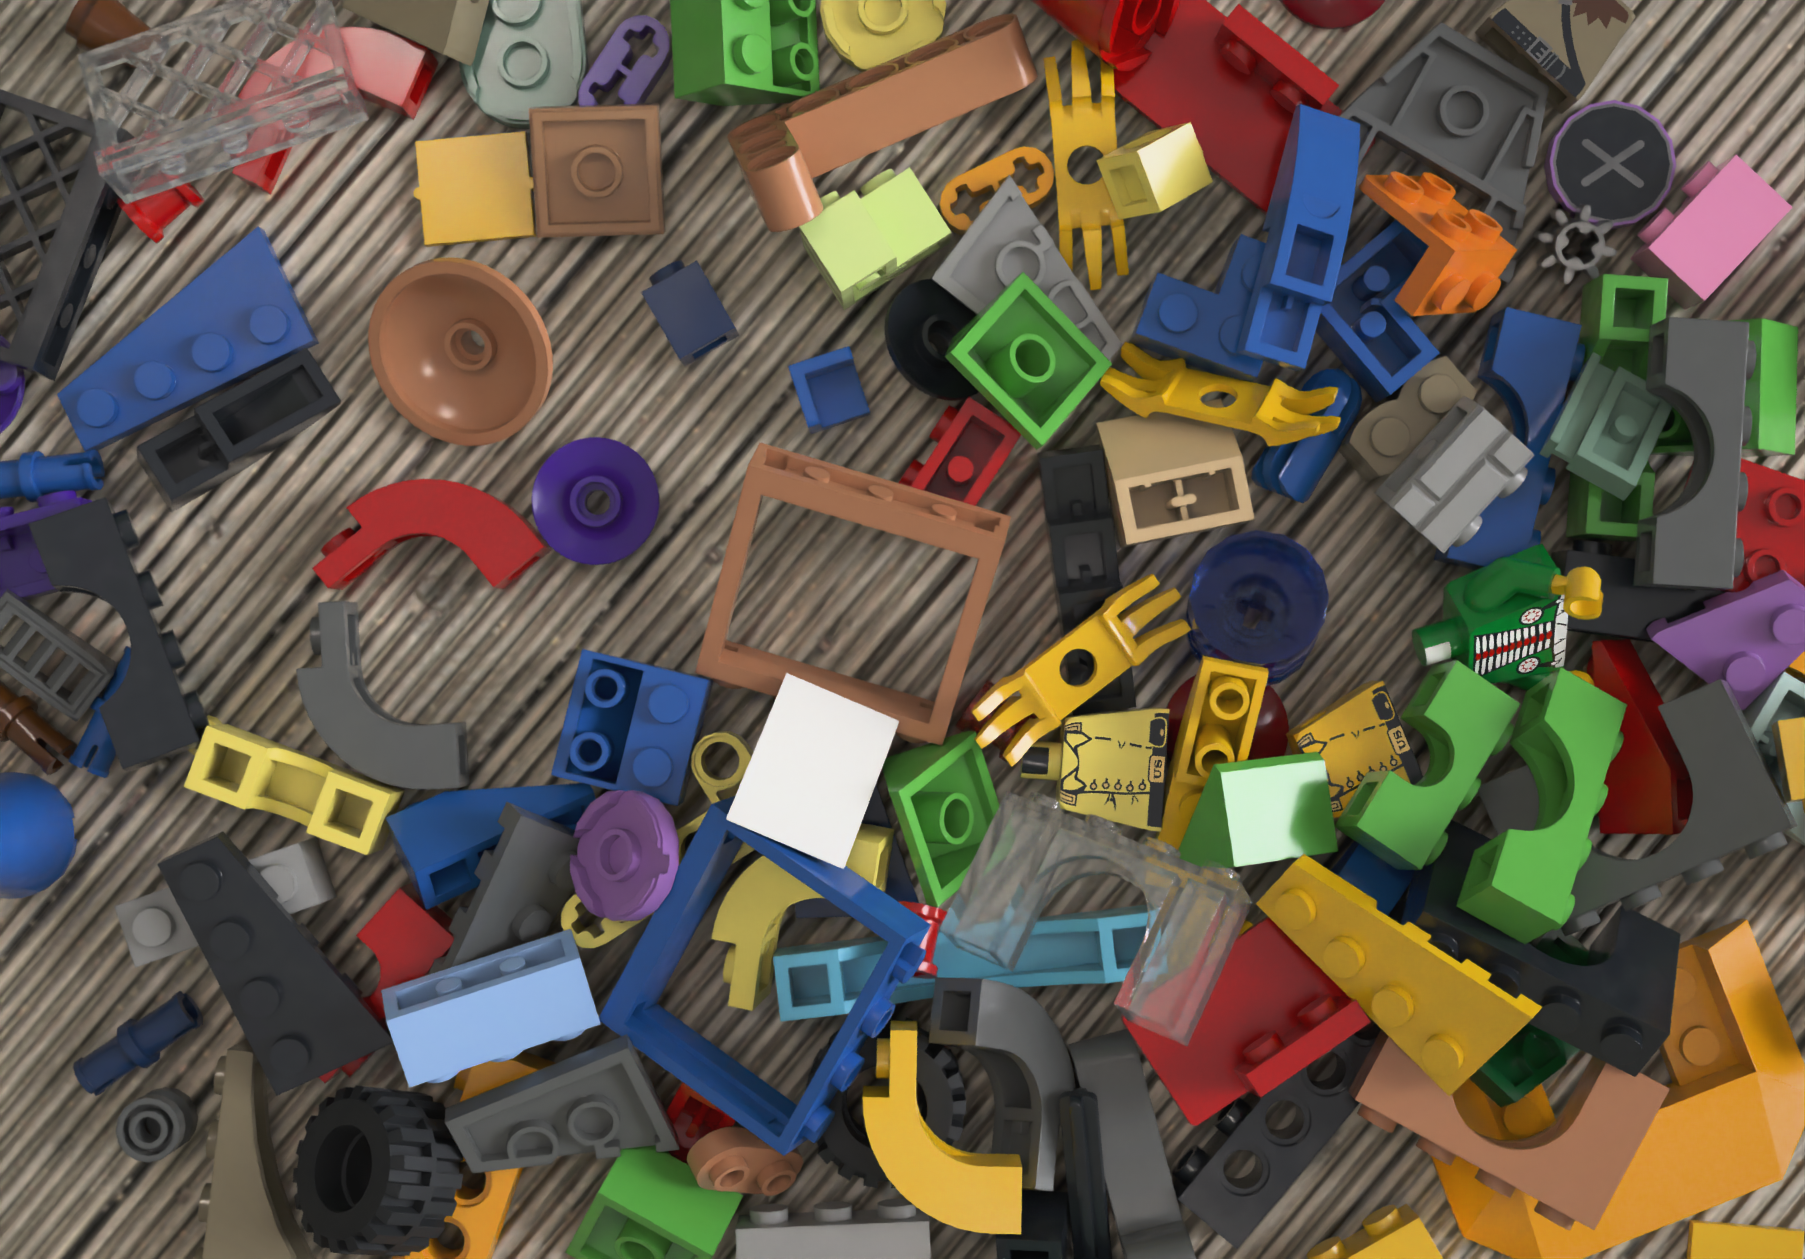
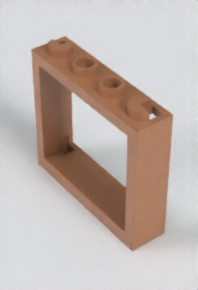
M759 443L747 467L695 673L710 677L715 683L725 688H748L771 695L774 699H776L785 675L788 673L898 720L899 724L895 733L903 740L912 743L930 742L942 746L1005 544L1011 516ZM763 496L978 559L935 702L726 640Z

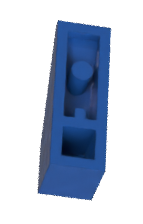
M585 783L445 791L427 800L415 802L407 806L404 810L386 817V821L397 856L424 907L428 910L479 886L481 880L474 872L484 850L496 849L505 829L498 823V820L506 802L575 830L577 822L590 803L596 800L592 787Z

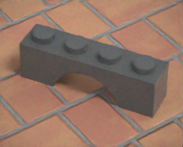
M1668 317L1650 325L1646 391L1665 400L1681 415L1693 441L1694 462L1690 479L1680 496L1663 511L1638 520L1634 586L1707 591L1733 589L1734 577L1737 578L1742 571L1744 545L1740 538H1736L1738 512H1741L1746 505L1748 479L1745 472H1740L1742 446L1748 443L1752 430V412L1749 406H1744L1746 380L1752 377L1756 365V346L1754 341L1748 340L1749 322Z

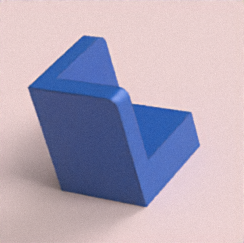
M850 346L788 366L810 434L871 415Z

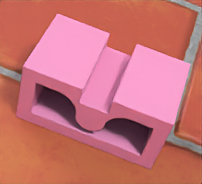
M1737 155L1717 167L1710 161L1706 162L1682 186L1681 190L1688 196L1681 203L1683 205L1674 214L1664 207L1637 235L1645 243L1630 259L1649 277L1668 278L1667 294L1685 310L1704 302L1793 208Z

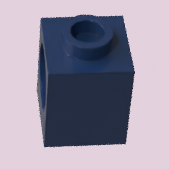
M679 260L661 268L649 278L652 286L641 292L684 366L691 364L739 336L698 261L685 267L683 261Z

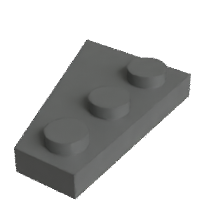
M628 1034L445 1108V1124L472 1173L549 1165L554 1162L557 1156L595 1152L596 1159L621 1156L620 1149L656 1145V1152L680 1150L678 1134Z

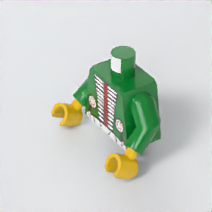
M1543 544L1532 546L1509 557H1499L1481 569L1450 581L1443 588V620L1412 630V642L1416 655L1423 666L1451 658L1452 661L1458 660L1491 684H1509L1527 691L1553 673V671L1560 667L1564 668L1568 615L1582 620L1595 619L1600 616L1604 596L1600 590L1601 579L1594 569L1586 566L1570 570L1567 576H1562L1560 568L1556 567ZM1577 670L1569 671L1594 686V682L1589 674Z

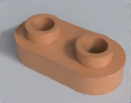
M724 1127L708 1133L692 1146L687 1155V1163L701 1188L721 1192L764 1194L766 1196L777 1195L791 1187L803 1165V1159L797 1147L783 1156L748 1129L742 1127Z

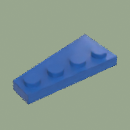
M258 226L57 395L84 451L93 449L98 451L247 379L305 348L315 346L319 342L265 230Z

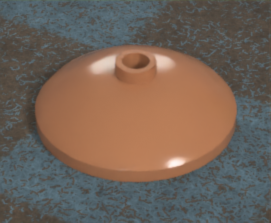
M461 258L427 260L408 268L394 278L385 287L374 305L369 323L368 346L375 376L386 397L396 410L421 431L434 438L457 445H488L502 441L520 431L541 409L552 380L553 355L550 339L541 316L529 298L510 279L498 271L481 263ZM471 331H475L481 336L485 347H481L474 342Z

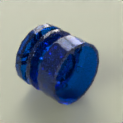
M1254 530L1227 537L1208 550L1193 575L1185 621L1192 629L1186 633L1190 651L1199 663H1201L1203 656L1268 668L1269 675L1266 686L1282 682L1302 667L1314 648L1318 635L1325 623L1329 593L1322 568L1307 548L1283 534ZM1250 608L1262 612L1260 621L1255 629H1250L1243 625L1244 616L1248 614Z

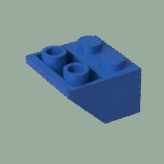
M582 649L551 775L613 791H642L659 799L662 803L674 806L682 804L685 800L692 771L691 754L700 739L714 681L710 678Z

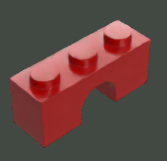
M412 882L400 887L356 935L374 952L379 961V984L372 995L364 996L362 999L380 1019L383 1017L386 1019L381 990L428 975L434 960L447 956L454 941L453 933L449 930L453 919L437 905L426 910ZM375 1051L318 1078L326 1084L341 1071L351 1078Z

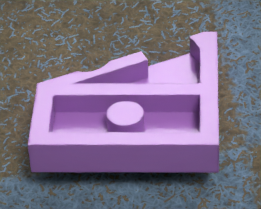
M1784 570L1753 581L1743 591L1726 592L1703 602L1705 609L1671 623H1667L1665 618L1654 621L1646 630L1651 640L1708 684L1719 679L1727 681L1740 708L1745 710L1805 651V586Z

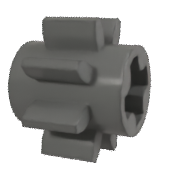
M1581 203L1576 209L1574 218H1567L1565 213L1559 209L1553 208L1550 210L1551 218L1555 224L1552 225L1548 232L1537 231L1533 233L1534 238L1545 242L1547 251L1546 254L1537 260V265L1546 268L1551 267L1555 263L1560 264L1559 281L1565 284H1569L1572 281L1575 270H1583L1584 274L1592 279L1599 277L1595 264L1602 255L1610 257L1616 256L1617 253L1615 249L1605 245L1603 236L1604 233L1613 227L1612 221L1601 220L1595 224L1588 222L1591 215L1590 205ZM1569 230L1587 234L1588 238L1580 244L1584 254L1579 258L1568 253L1562 254L1561 250L1569 244L1566 235Z

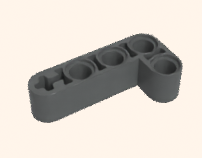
M1124 1029L1068 1044L1079 1088H1086L1087 1091L1093 1092L1097 1096L1105 1187L1124 1259H1196L1189 1233L1182 1220L1134 1039L1128 1030Z

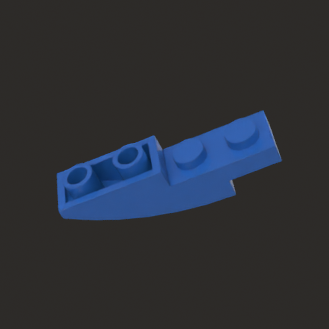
M1302 104L1296 106L1262 231L1269 232L1236 353L1294 371L1306 368L1322 306L1332 303L1342 263L1358 172L1360 123Z

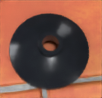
M931 279L919 280L908 285L891 302L884 325L887 348L899 372L921 392L941 400L957 401L967 399L976 395L979 391L947 360L945 355L952 338L977 314ZM930 342L935 345L937 351L934 350Z

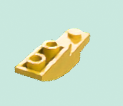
M1208 656L1202 657L1181 721L1165 781L1161 832H1156L1146 874L1147 887L1209 899L1216 869L1178 873L1172 864L1213 765L1248 760L1269 675L1268 668Z

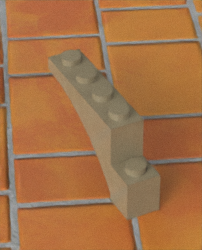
M243 1040L227 1049V1056L219 1058L215 1070L214 1093L222 1095L219 1120L214 1119L212 1121L206 1142L207 1158L214 1159L212 1182L206 1183L203 1187L198 1208L199 1221L206 1223L204 1247L197 1248L193 1259H316L294 1218L279 1175L270 1133L267 1077L248 1040Z

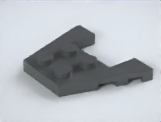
M1440 22L1428 31L1338 116L1360 123L1358 166L1374 137L1382 139L1482 198L1483 203L1479 211L1496 220L1503 228L1500 236L1515 247L1518 230H1521L1523 227L1526 205L1523 204L1529 170L1535 164L1549 86ZM1511 259L1500 275L1501 286L1509 284L1514 275L1516 260Z

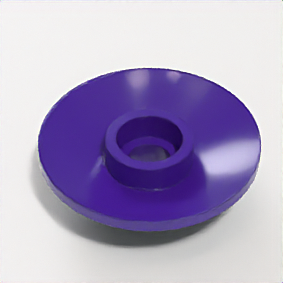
M589 437L575 440L562 446L545 461L536 476L531 502L535 524L550 547L560 555L578 563L605 565L630 556L646 542L657 522L660 495L658 484L651 468L636 451L612 439ZM596 491L606 492L610 499L608 510L600 515L592 514L587 506L589 496Z

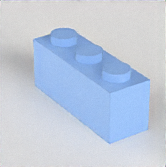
M571 929L381 990L386 1022L409 1088L425 1082L440 1083L447 1081L461 1070L488 1061L503 1062L510 1060L525 1049L552 1040H571L581 1035L586 1029L601 1024Z

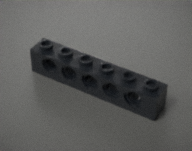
M1403 900L1398 901L1388 917L1401 924L1406 902ZM1375 1023L1369 1030L1356 1032L1330 1051L1336 1055L1337 1065L1334 1073L1329 1078L1322 1081L1310 1080L1307 1075L1306 1066L1261 1098L1249 1092L1244 1099L1239 1097L1224 1107L1217 1115L1213 1124L1218 1130L1202 1149L1198 1145L1192 1146L1176 1164L1172 1174L1177 1178L1173 1183L1177 1199L1238 1249L1360 1103L1348 1091L1381 1028ZM1281 1100L1295 1103L1296 1115L1288 1127L1275 1130L1266 1126V1113L1272 1104ZM1238 1150L1253 1152L1255 1154V1165L1248 1175L1242 1178H1231L1224 1174V1164L1230 1154Z

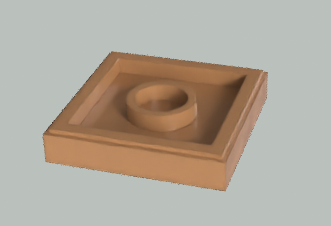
M659 103L541 106L529 108L537 238L653 235L665 233Z

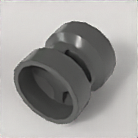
M163 1087L152 1090L123 1109L118 1117L116 1126L118 1143L127 1155L137 1161L153 1162L161 1160L184 1145L193 1136L198 1122L196 1106L190 1097L179 1089ZM145 1123H147V1128L151 1132L150 1134L146 1131Z

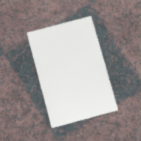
M786 673L726 820L844 869L899 721Z

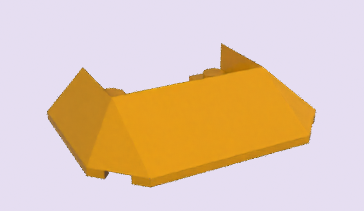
M1742 918L1679 943L1670 1035L1659 1047L1672 1083L1665 1085L1670 1090L1595 1230L1575 1220L1569 1231L1535 1212L1534 1208L1539 1200L1515 1188L1511 1198L1475 1179L1474 1177L1479 1167L1456 1155L1452 1165H1448L1430 1155L1463 1237L1513 1259H1583L1783 1179L1805 1128V1064L1747 919ZM1470 1079L1464 1082L1452 1094L1456 1109L1466 1125L1490 1138L1500 1140L1527 1138L1543 1131L1556 1120L1542 1083L1517 1102L1504 1107H1499Z

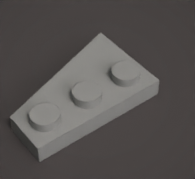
M1008 175L930 279L975 314H978L1008 284L1024 272L1110 361L1122 343L1056 248L1055 242L1043 224H1040L1011 176Z

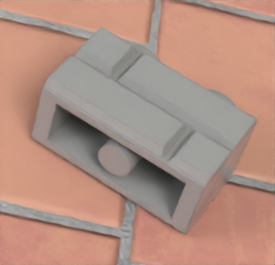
M1463 395L1376 490L1375 494L1444 554L1451 545L1459 547L1468 542L1477 533L1482 524V517L1479 515L1496 496L1505 498L1523 483L1528 473L1525 465L1533 458L1534 454L1484 407Z

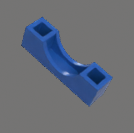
M1505 307L1492 315L1477 377L1493 388L1504 401L1511 416L1513 435L1531 450L1534 456L1525 465L1528 473L1523 483L1505 498L1496 496L1479 515L1482 517V524L1477 533L1468 542L1459 547L1451 545L1444 554L1436 548L1435 561L1478 570L1489 565L1499 557H1509L1540 544L1541 531L1534 529L1539 504L1546 505L1551 497L1556 470L1555 468L1548 467L1551 455L1549 458H1546L1539 453L1563 407L1568 381L1574 382L1581 371L1585 356V345L1578 343L1582 325Z

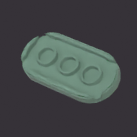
M489 0L474 61L471 66L459 62L461 78L466 91L484 114L508 127L530 129V107L576 105L579 101L578 91L589 70L581 0Z

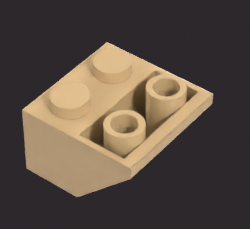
M1221 398L1202 402L1210 407H1224ZM1152 412L1147 418L1134 415L1095 424L1099 444L1103 449L1106 480L1120 548L1245 524L1255 519L1242 454L1231 427L1163 412Z

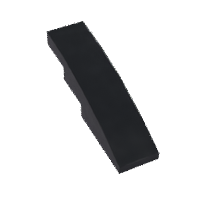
M1100 444L1037 453L1061 638L1103 606L1105 599L1123 589L1119 578L1114 524L1109 509L1104 456ZM1074 649L1064 656L1068 684L1080 685L1092 676L1095 664L1089 651ZM1132 666L1073 710V716L1136 707Z

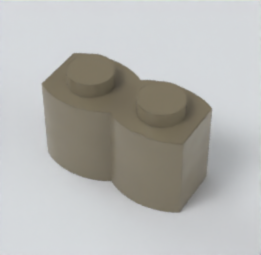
M1447 356L1434 359L1388 396L1385 403L1355 419L1338 451L1365 482L1393 473L1463 395L1473 400L1477 390Z

